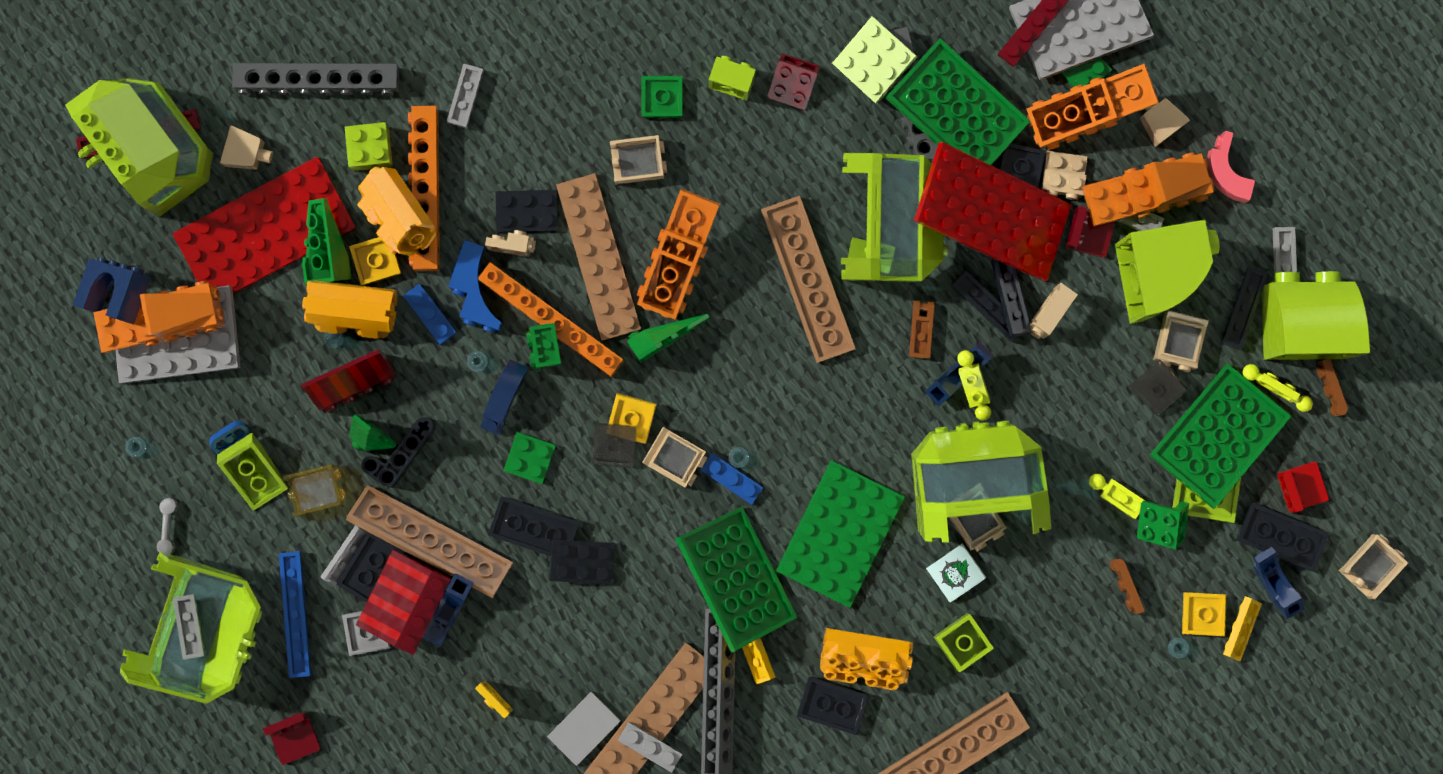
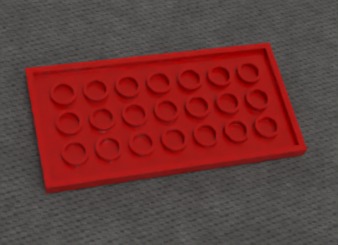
M940 142L936 149L914 222L1039 280L1048 281L1071 204L961 150Z
M317 156L172 234L197 282L208 281V283L217 287L232 286L233 294L306 256L307 246L304 245V241L308 238L309 228L306 222L308 202L310 200L327 198L341 237L357 228Z

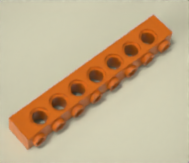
M411 106V112H408V124L412 125V132L408 133V143L412 145V153H408L409 165H412V173H409L408 181L409 185H412V194L420 206L424 204L429 206L426 214L434 224L436 237L429 245V252L427 254L421 255L419 253L420 248L415 250L416 254L409 256V265L413 266L415 272L440 271L438 108L436 106ZM427 124L428 130L426 132H418L420 125ZM422 144L428 145V150L425 153L418 152V148ZM422 164L429 166L428 171L425 173H419L418 171ZM427 184L429 186L428 191L424 194L419 193V187Z
M491 262L478 277L481 283L537 324L554 323L556 336L559 340L611 378L624 362L621 357Z

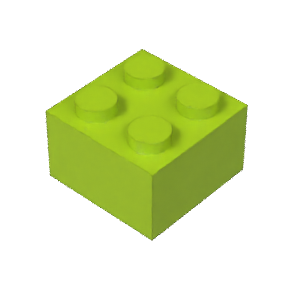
M727 56L716 57L709 77V88L747 101L755 79L756 69H753V66L748 63H735L732 58Z
M386 122L345 126L348 167L352 171L368 170L374 167H393L389 126Z
M968 613L934 636V639L958 672L963 671L994 649L975 620Z

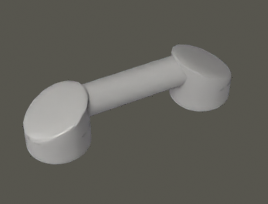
M166 498L159 506L160 511L163 513L162 535L161 540L157 543V551L172 555L175 551V544L170 540L171 514L178 510V503L173 498Z

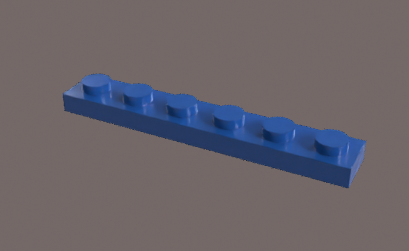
M301 551L279 553L289 678L311 676Z

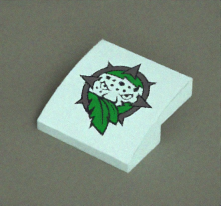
M963 543L926 568L949 602H952L986 578Z

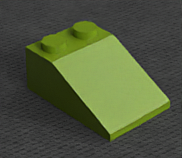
M250 433L217 454L218 466L253 511L288 489L267 452L253 433Z

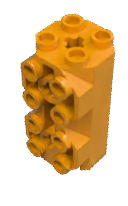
M387 167L372 168L358 187L361 199L357 205L362 209L371 224L380 225L376 233L386 244V249L393 254L398 252L399 254L411 256L417 253L415 250L418 248L422 250L428 248L436 237L434 224L396 169Z
M323 281L307 282L308 295L303 298L302 309H306L304 322L314 324L318 331L338 334L346 332L348 328H354L359 336L376 339L385 338L393 331L396 319L397 290Z
M826 628L823 651L821 652L820 670L828 680L855 683L857 678L863 677L866 680L865 683L870 687L896 690L900 684L907 683L909 671L906 670H911L912 657L909 654H912L913 642Z

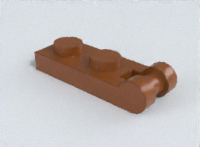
M918 300L913 301L909 357L930 359L934 302L920 303ZM919 311H926L927 317L919 316Z
M1330 358L1317 362V374L1320 379H1323L1325 384L1323 387L1324 394L1327 398H1330L1332 404L1330 413L1333 416L1346 414L1348 407Z
M1122 559L1111 560L1110 568L1117 572L1119 577L1117 584L1120 591L1126 594L1127 600H1125V604L1129 612L1133 611V614L1145 612L1125 562Z

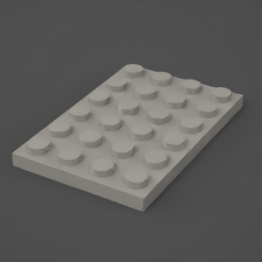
M1024 0L1009 6L1017 29L1042 0ZM1069 0L1027 52L1039 80H1043L1073 67L1153 38L1154 34L1139 0Z
M232 286L217 287L220 292L221 308L225 316V326L217 328V331L208 333L202 331L193 337L181 336L178 337V340L165 342L164 340L158 342V345L150 347L142 344L116 350L119 383L241 368Z

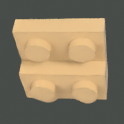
M1046 151L1041 190L1055 197H1058L1059 194L1066 195V199L1078 200V197L1081 198L1084 195L1082 187L1085 186L1087 156Z
M514 230V233H508L507 240L504 239L505 237L492 235V238L486 237L485 246L489 251L530 257V252L534 253L536 241L523 231Z

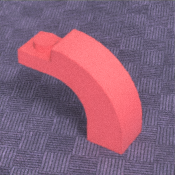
M1225 131L1221 136L1218 135L1215 147L1217 149L1212 148L1208 151V173L1215 187L1222 194L1233 200L1246 203L1250 201L1255 180L1237 175L1229 166L1228 152L1233 133Z

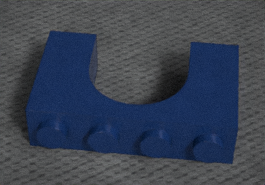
M99 257L97 261L89 259L73 306L91 312L101 311L108 292L114 284V291L106 316L134 325L141 306L140 294H145L151 277L143 275L144 270Z

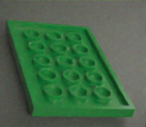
M941 38L886 97L893 106L937 146L938 143L944 142L989 165H992L1030 122L1026 116Z
M1227 363L1149 456L1207 505L1215 509L1291 418V415Z
M830 460L776 571L850 608L905 497Z
M742 506L675 539L731 653L798 618Z

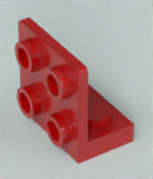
M1314 461L1276 473L1289 513L1304 510L1303 508L1329 500L1317 462Z

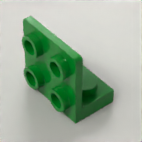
M555 324L531 326L529 332L526 333L527 345L532 347L533 353H529L531 368L535 367L536 372H538L543 367L561 365Z
M1142 501L1137 538L1176 550L1185 541L1189 503L1181 501L1176 507L1169 508Z

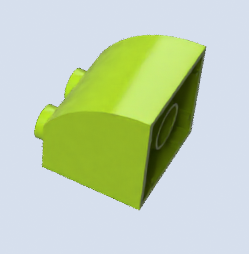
M1205 220L1131 232L1115 244L1130 324L1148 320L1174 307L1189 297L1202 283L1213 263L1212 255L1219 253L1218 235L1215 229L1207 230Z
M1300 272L1274 273V282L1264 286L1262 290L1264 360L1348 359L1370 353L1367 316L1360 290L1356 282H1341V272L1315 273V282H1300Z

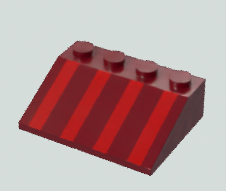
M377 349L301 385L318 410H325L328 413L337 409V404L344 402L348 404L356 400L355 396L361 393L368 395L374 392V387L382 384L385 387L394 382L393 379L397 375L388 355Z
M392 550L356 626L394 647L414 655L451 580L450 576Z

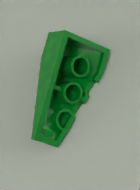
M327 198L310 200L308 202L306 222L309 228L308 238L304 241L307 250L306 257H303L302 261L305 285H307L308 281L332 282L352 279L349 257Z
M708 314L646 329L642 332L637 330L628 336L630 339L627 343L639 362L642 363L708 321L710 317Z
M358 415L352 417L349 438L353 440L351 444L360 452L362 449L365 451L396 449L398 447L396 442L368 419Z

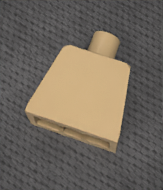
M1166 98L1159 102V104L1146 108L1147 112L1140 117L1155 147L1190 121L1186 115Z
M230 126L220 163L225 167L257 170L259 161L271 163L273 152L263 149L265 142L262 139L234 126Z

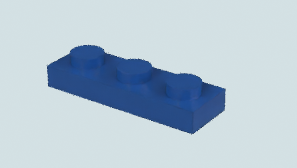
M420 284L403 295L440 345L457 333Z
M713 453L701 469L702 472L751 505L763 489V487Z

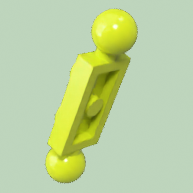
M964 350L957 357L958 363L963 366L959 368V375L970 408L977 406L975 416L979 420L985 421L991 416L990 407L985 405L990 403V397L979 363L972 365L974 362L973 354L970 351Z
M1253 364L1244 367L1243 376L1247 380H1256L1258 384L1291 403H1296V407L1301 412H1308L1313 407V401L1310 397H1300L1295 387L1287 383H1280L1275 375L1271 373L1261 374L1258 367Z
M1093 474L1090 477V487L1094 490H1103L1100 495L1101 498L1133 519L1137 518L1140 514L1141 502L1145 500L1113 479H1110L1107 484L1104 476L1101 474Z

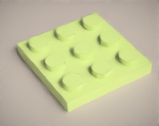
M872 16L832 64L878 104L915 61L917 56Z

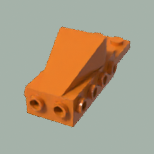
M1146 64L1139 65L1106 79L1101 77L1089 81L1090 84L1078 85L1071 88V91L1068 93H1057L1051 96L1052 99L1045 102L1040 100L1033 103L1032 107L1027 108V118L1030 120V126H1033L1036 144L1042 148L1052 150L1059 147L1060 142L1067 141V143L1078 140V136L1081 134H1094L1098 130L1117 125V121L1122 119V117L1159 104Z
M1194 152L1183 155L1182 159L1175 160V157L1163 162H1152L1145 165L1144 169L1137 170V168H1131L1124 171L1125 174L1123 176L1083 186L1082 190L1093 226L1128 217L1138 216L1143 218L1151 215L1150 212L1158 211V213L1170 210L1169 207L1176 205L1177 208L1189 205L1191 201L1196 200V203L1208 200V196L1214 192V182L1212 178H1209L1206 159L1203 158L1202 153L1195 155Z
M681 188L665 230L661 229L658 236L660 244L658 248H654L651 255L653 263L645 271L644 278H646L644 285L641 284L637 296H639L637 305L674 320L679 313L683 314L687 305L684 299L686 295L690 296L694 286L691 283L693 276H698L701 268L698 262L701 258L704 259L708 250L705 244L720 203Z
M201 281L195 283L194 287L175 288L176 291L173 292L165 290L156 292V294H140L141 306L134 325L106 316L107 309L93 312L101 353H108L142 344L150 347L158 345V342L164 340L165 342L178 340V337L181 336L193 337L198 335V332L205 331V333L217 331V328L225 326V316L221 308L219 289L216 285L208 283V281Z

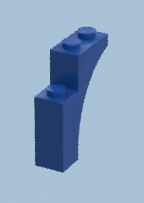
M464 240L448 285L455 295L464 297V294H467L459 317L464 319V324L475 327V324L483 326L482 330L494 333L495 330L500 332L503 324L493 316L484 302L480 281L478 280L486 249L483 246Z

